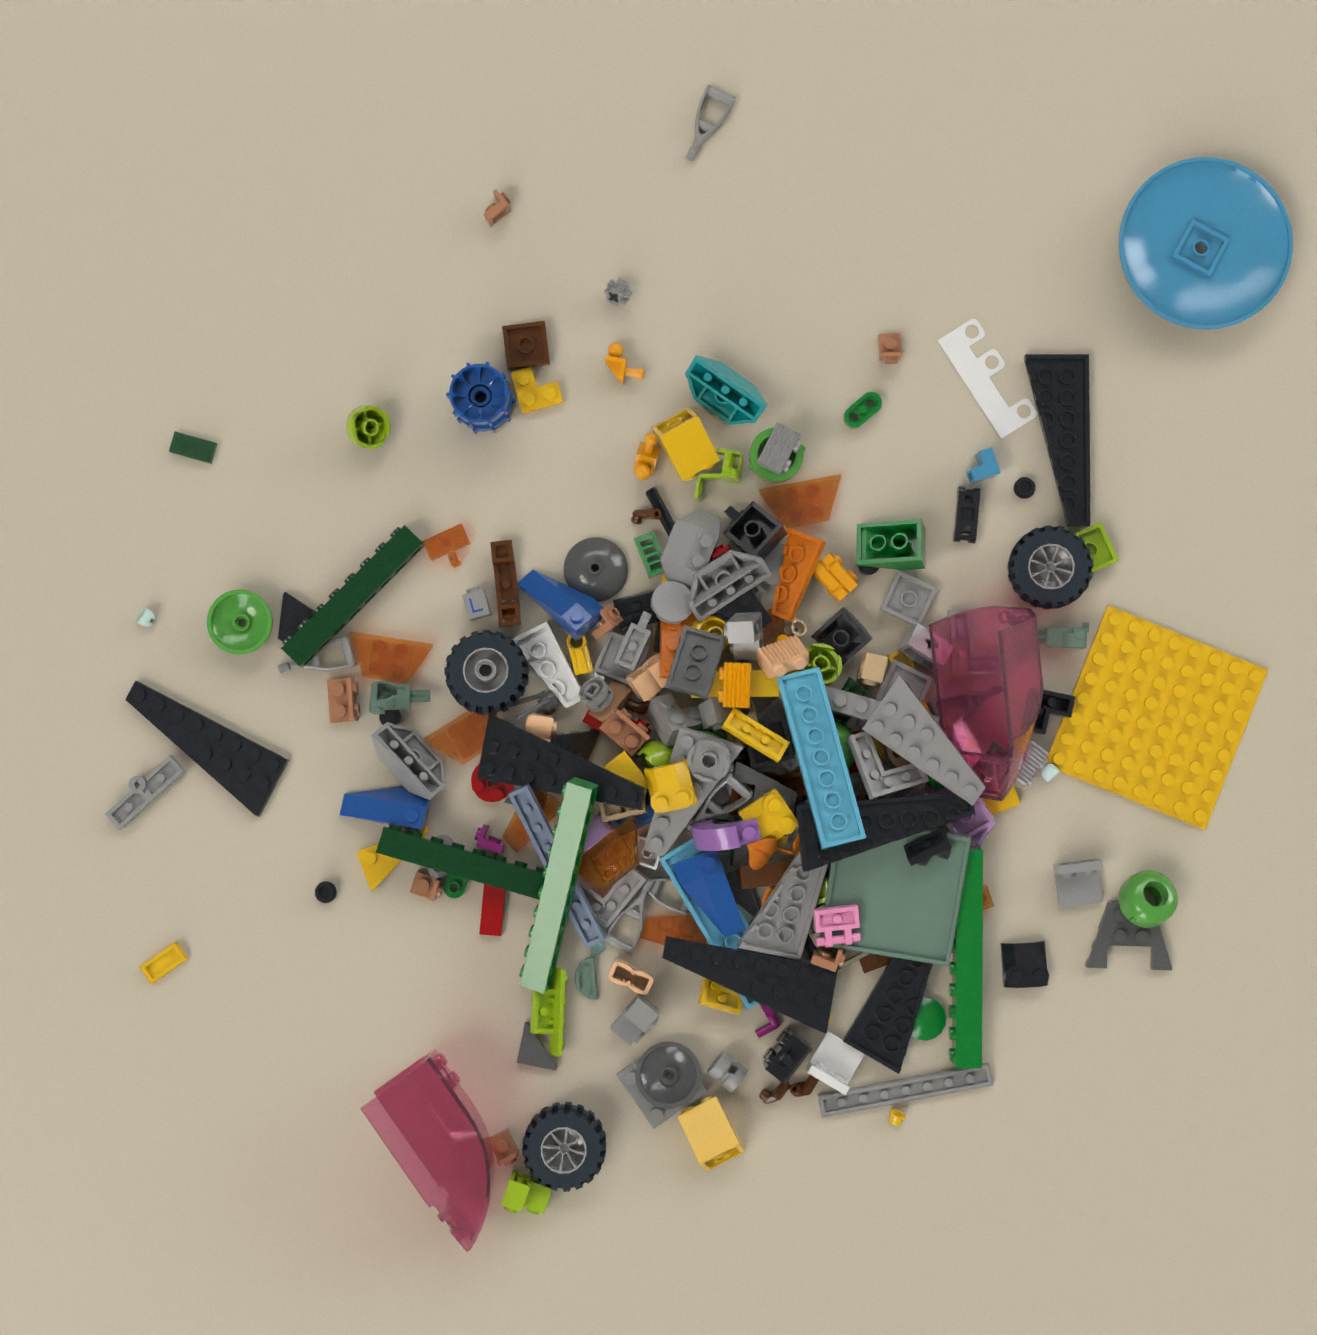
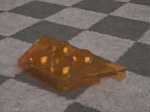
M841 474L759 489V494L786 529L787 527L793 528L829 521Z
M350 632V637L356 650L355 653L360 663V669L365 678L408 683L433 648V644Z
M467 711L423 739L431 746L464 765L482 753L488 715L490 714L478 715L476 712Z
M630 816L582 855L578 874L598 887L608 890L639 865L636 819Z

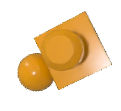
M617 342L610 344L608 347L609 356L605 355V364L615 375L619 384H624L625 376L637 378L639 381L643 380L645 370L640 367L638 369L627 368V359L620 358L624 352L623 346Z
M647 433L645 435L644 441L646 443L640 442L636 453L633 472H635L636 477L640 480H646L650 476H654L661 447L654 446L658 439L654 433Z

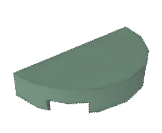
M591 956L579 964L575 971L574 980L577 989L582 995L589 999L598 1000L595 956Z

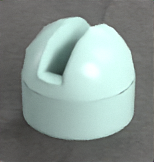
M144 608L136 622L144 627H149L153 625L150 620L155 621V615L149 609Z
M1046 764L1041 769V775L1046 782H1049L1060 772L1053 764Z

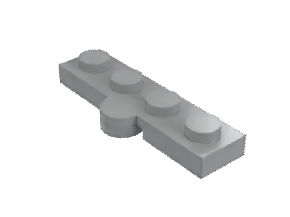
M169 755L146 778L143 776L132 777L128 784L131 791L107 811L105 815L119 830H122L186 772L185 769L172 755Z

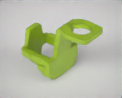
M716 449L718 455H724L722 473L700 474L698 476L694 495L697 501L701 502L704 481L725 480L730 483H741L743 454L741 452L729 449ZM736 457H739L738 469L736 470L734 469Z

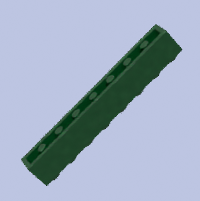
M405 525L402 528L397 527L390 534L392 538L386 544L382 542L375 549L376 554L371 559L367 557L360 564L361 569L356 574L351 573L344 580L346 584L341 589L336 588L329 595L330 600L325 605L323 603L320 604L313 612L315 615L310 620L305 619L298 626L299 631L294 636L292 634L283 641L282 644L284 646L281 649L299 667L303 669L424 547L423 542Z
M389 824L388 827H383L376 850L378 854L540 900L538 892L545 880V877H543L544 868L536 866L534 870L527 868L528 864L517 860H515L514 864L506 862L507 857L494 854L493 858L486 856V851L473 848L472 852L465 850V845L452 842V846L444 844V839L435 836H431V839L423 838V833L414 830L406 833L401 831L402 827Z

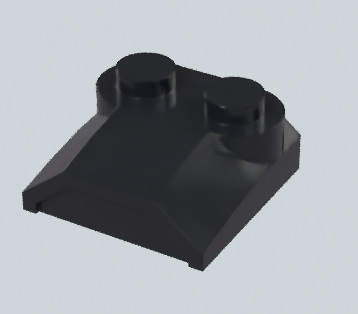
M844 607L811 636L818 643H824L833 647V651L837 656L840 655L842 666L873 639L866 628Z
M1045 941L1000 943L1003 987L1029 988L1048 985L1049 972L1047 970Z

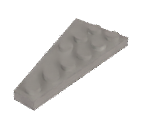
M799 850L738 942V948L800 960L827 865L802 872Z

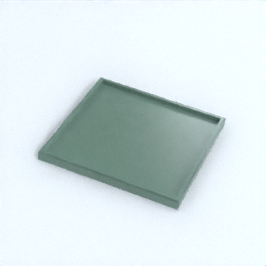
M927 830L831 863L824 908L857 904L860 928H853L851 931L852 933L859 932L861 938L858 942H852V945L842 943L833 944V947L949 966L971 836L947 832L952 846L949 859H942L935 855L930 857L926 866L918 864L911 866L903 845L936 830ZM843 930L832 931V936L843 934ZM820 932L819 937H824V932Z

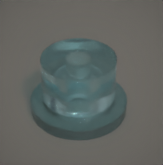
M602 942L589 946L591 956H596L607 949L606 946H603Z

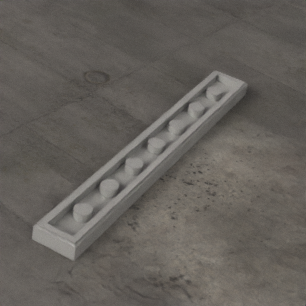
M987 1062L982 1063V1068H955L850 1088L846 1095L839 1091L818 1094V1100L823 1118L992 1086L993 1081L990 1066Z

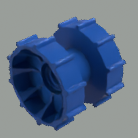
M467 362L465 368L461 369L456 375H451L453 380L450 384L449 393H446V396L450 399L451 405L454 408L452 413L455 417L458 416V423L463 422L475 434L478 431H493V433H496L495 429L502 426L506 421H511L509 416L513 404L516 403L515 398L512 397V391L508 388L509 382L505 380V373H500L491 367L489 362L472 365ZM486 394V401L483 403L476 402L477 395Z

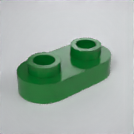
M875 392L865 393L845 411L843 417L845 424L854 429L862 426L881 408V397ZM867 401H873L874 406L868 407ZM855 414L858 420L852 421L850 416Z
M447 873L444 883L445 894L450 898L461 897L466 890L469 879ZM457 884L458 891H452L451 885Z

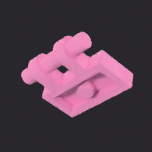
M857 904L813 909L815 932H824V937L815 938L816 946H825L827 948L833 947V944L844 943L845 945H852V942L861 940L859 932L852 933L851 931L853 928H860ZM843 930V934L832 936V931Z

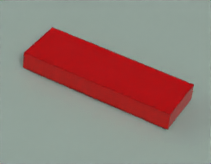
M484 884L480 935H502L506 890Z

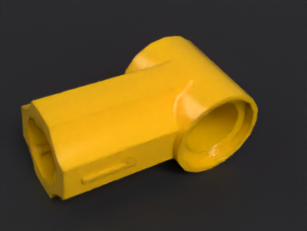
M569 635L567 645L575 676L593 672L585 636L581 637L583 640L581 647L574 648L571 645L573 637Z

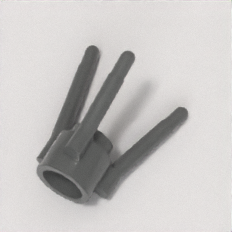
M544 690L539 694L519 699L516 705L536 699L539 700H537L538 704L518 715L517 719L520 720L540 708L543 712L546 711L545 715L554 713L556 711L555 707L559 706L552 691L546 693Z

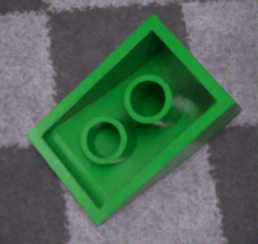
M922 520L857 524L856 565L896 570L926 569V528Z

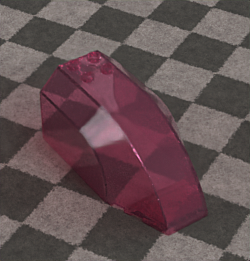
M988 606L962 610L929 624L940 727L947 734L953 745L960 751L965 761L986 785L979 798L1002 801L1016 782L1026 760L1042 703L1043 678L1036 614L1031 608Z
M434 1050L375 1090L374 1094L376 1097L360 1109L429 1207L435 1206L440 1212L437 1215L441 1222L446 1221L451 1228L450 1233L464 1250L468 1252L478 1238L492 1199L495 1173L493 1150L486 1126L478 1110L459 1084V1076L454 1070H449L446 1065L448 1061L441 1052L438 1054Z

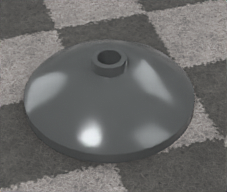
M592 537L578 542L570 549L564 562V577L567 585L593 597L597 602L605 601L615 596L623 588L628 575V564L624 553L615 543L605 538ZM597 564L599 570L593 572L591 570L592 565Z
M661 1042L647 1049L638 1061L635 1075L637 1087L642 1096L656 1107L664 1109L680 1107L689 1102L699 1089L701 1082L700 1064L694 1053L680 1043ZM669 1073L674 1075L671 1081L666 1080V1076Z

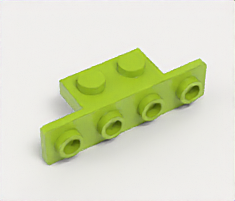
M560 967L555 969L552 988H549L544 994L532 990L530 1033H550L549 1054L556 1057H562V1051L564 1050L563 1029L565 1028L564 1007L566 1005V996L564 993L567 974L565 969Z

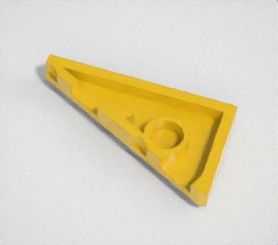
M429 825L425 826L424 832L418 831L423 833V838L430 831ZM378 844L357 851L370 891L374 890L402 861L376 853Z

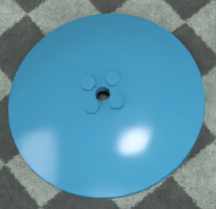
M1200 157L1173 163L1159 170L1142 184L1128 203L1120 225L1118 247L1125 277L1133 292L1146 307L1173 324L1192 329L1211 330L1243 322L1262 310L1274 298L1283 285L1289 271L1293 253V236L1290 220L1282 201L1263 178L1238 163L1219 158ZM1197 243L1204 245L1205 253H1198L1195 250V245Z

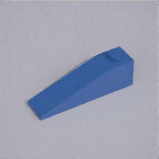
M531 570L517 583L527 595L576 641L603 619L599 611L604 607L593 597L535 570Z
M404 786L346 793L343 797L339 815L387 825L393 824L402 828L424 832L431 800L408 792Z
M704 851L672 864L682 888L725 938L746 930L716 851Z

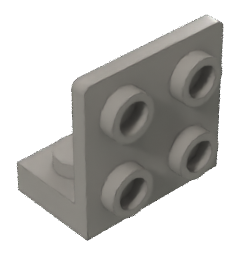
M1089 859L1053 864L1059 907L1100 903L1103 901L1099 870L1103 869L1102 860Z

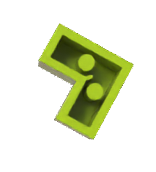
M513 1169L501 1205L505 1206V1210L512 1213H517V1211L522 1213L523 1207H525L532 1214H544L552 1193L551 1186L546 1184L543 1187L539 1184L540 1180L538 1178L533 1179L532 1176Z

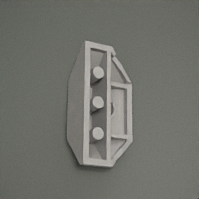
M700 509L675 520L660 557L667 581H677L684 584L691 591L694 573L708 564L719 537L720 517Z
M729 550L694 573L688 606L697 620L701 622L772 576V573L762 557Z
M387 722L371 735L379 760L408 792L431 800L446 787L443 760L415 729Z

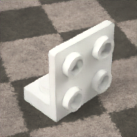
M827 1031L806 1066V1071L846 1095L850 1089L848 1082L865 1054Z

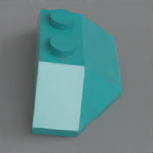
M696 355L685 372L694 400L729 425L756 423L767 407V403L755 385L720 361Z

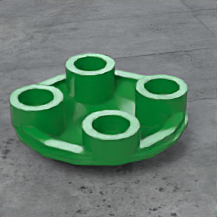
M923 997L919 1012L917 1013L912 1037L917 1040L928 1041L934 1039L942 1033L945 1027L946 1015L944 1009L937 1001L930 997Z

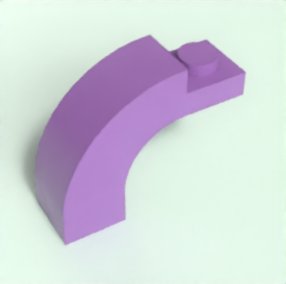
M757 817L726 824H714L711 819L690 824L695 848L702 851L739 848L743 844L762 840Z

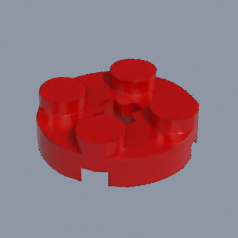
M478 764L471 776V787L475 794L486 802H498L508 797V793L513 790L514 785L499 782L498 785L489 786V781L477 778Z

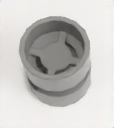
M722 1051L707 1070V1074L716 1081L721 1080V1085L730 1093L736 1089L748 1072V1069L739 1062L734 1063L733 1057L725 1051Z

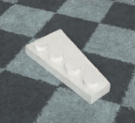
M549 621L513 638L514 642L522 649L526 661L534 668L538 676L545 681L549 689L565 708L581 701L579 696L581 686Z

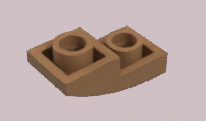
M614 680L609 685L614 694L611 703L602 711H590L588 714L604 722L615 708L619 709L620 707L622 709L633 692L632 689Z

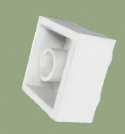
M638 835L630 862L656 870L661 855L643 850L646 838Z

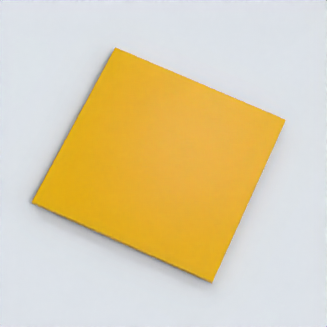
M1107 605L1072 692V696H1076L1072 717H1062L1046 759L1048 761L1046 764H1053L1063 773L1206 830L1268 670Z

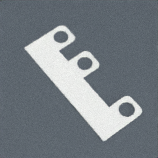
M970 319L937 341L1002 439L1035 418L1037 411L1027 398L1008 407L989 378L1003 369L1005 362L995 349H991L979 358H976L969 346L985 336V331L976 319ZM969 325L977 326L979 329L978 336L975 338L967 337L965 334L966 327ZM990 355L996 356L999 360V364L995 369H989L985 365V360ZM1020 405H1028L1030 407L1031 414L1029 417L1021 418L1017 414V409Z

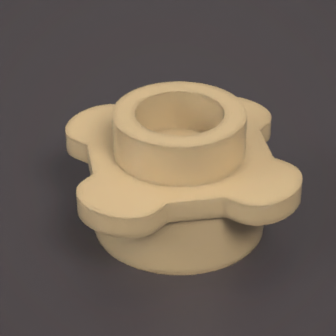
M796 617L793 623L790 622L788 626L784 627L786 635L791 637L796 635L800 641L801 636L807 632L805 623Z

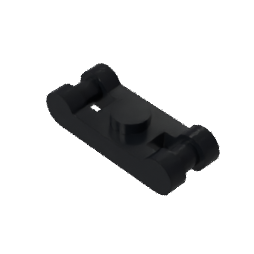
M958 486L953 542L964 540L975 544L980 488L970 490ZM965 498H972V504L964 503ZM962 526H969V532H962Z

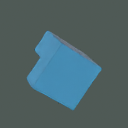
M990 447L979 451L975 455L978 466L970 468L966 472L970 485L1000 474L993 448Z

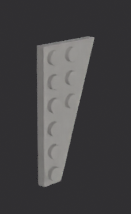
M900 674L862 730L973 806L985 790L986 785L965 761L960 751L949 740L947 734L931 713L923 706L917 698L918 696L910 689Z
M680 726L669 764L687 759L690 748L700 739L715 738L723 742L730 751L732 757L731 764L744 745ZM706 755L703 757V762L711 766L715 763V758L712 755ZM691 774L698 802L689 807L665 813L654 812L643 850L664 856L719 780L712 783L702 782Z

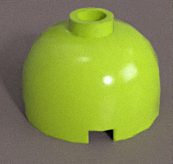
M372 405L360 406L349 414L346 421V432L354 444L366 449H376L385 443L383 441L390 434V420L388 415L379 407Z
M814 643L806 648L809 652V665L798 671L820 667L824 685L828 686L841 674L842 660L840 655L837 656L833 651V647L824 643Z
M651 741L641 747L636 753V757L638 759L641 756L643 758L641 764L648 769L667 765L670 762L674 746L666 747L660 741Z

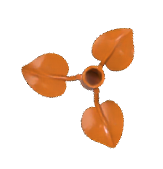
M799 836L796 837L793 849L791 850L777 846V841L774 838H766L747 844L751 869L758 870L762 868L775 850L791 855L794 854L795 858L800 850ZM771 886L766 890L762 899L761 907L763 906V904L765 903V901L767 900L775 886Z

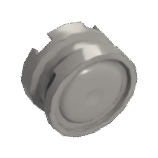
M600 677L589 679L579 690L580 700L593 712L605 709L611 703L614 695L612 689Z

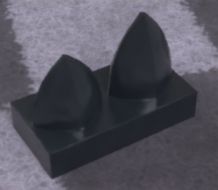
M944 827L903 845L911 866L915 864L926 866L930 857L935 855L948 860L952 848Z

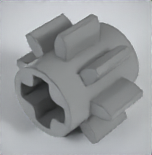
M618 278L616 282L612 279L609 281L604 293L606 294L607 301L618 306L620 302L623 305L628 302L632 291H630L629 283Z

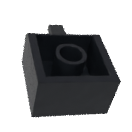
M754 501L740 512L732 506H729L724 511L732 521L723 533L743 553L759 556L764 560L787 535L783 525Z
M788 1028L787 1031L782 1030L776 1038L778 1043L773 1049L770 1047L763 1055L765 1070L785 1085H787L788 1080L808 1054L813 1051L810 1043L791 1028Z

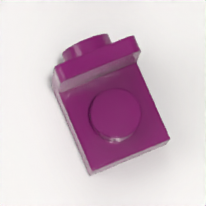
M484 824L482 828L478 827L474 840H477L476 846L502 854L505 847L504 844H501L502 839L489 836V839H487L485 836L489 825Z

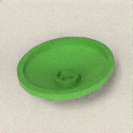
M232 590L222 594L211 605L207 615V629L212 641L220 649L231 654L243 655L258 650L268 640L272 631L273 618L268 604L259 595L247 590ZM242 619H245L247 622L246 626L244 627L240 626V621Z

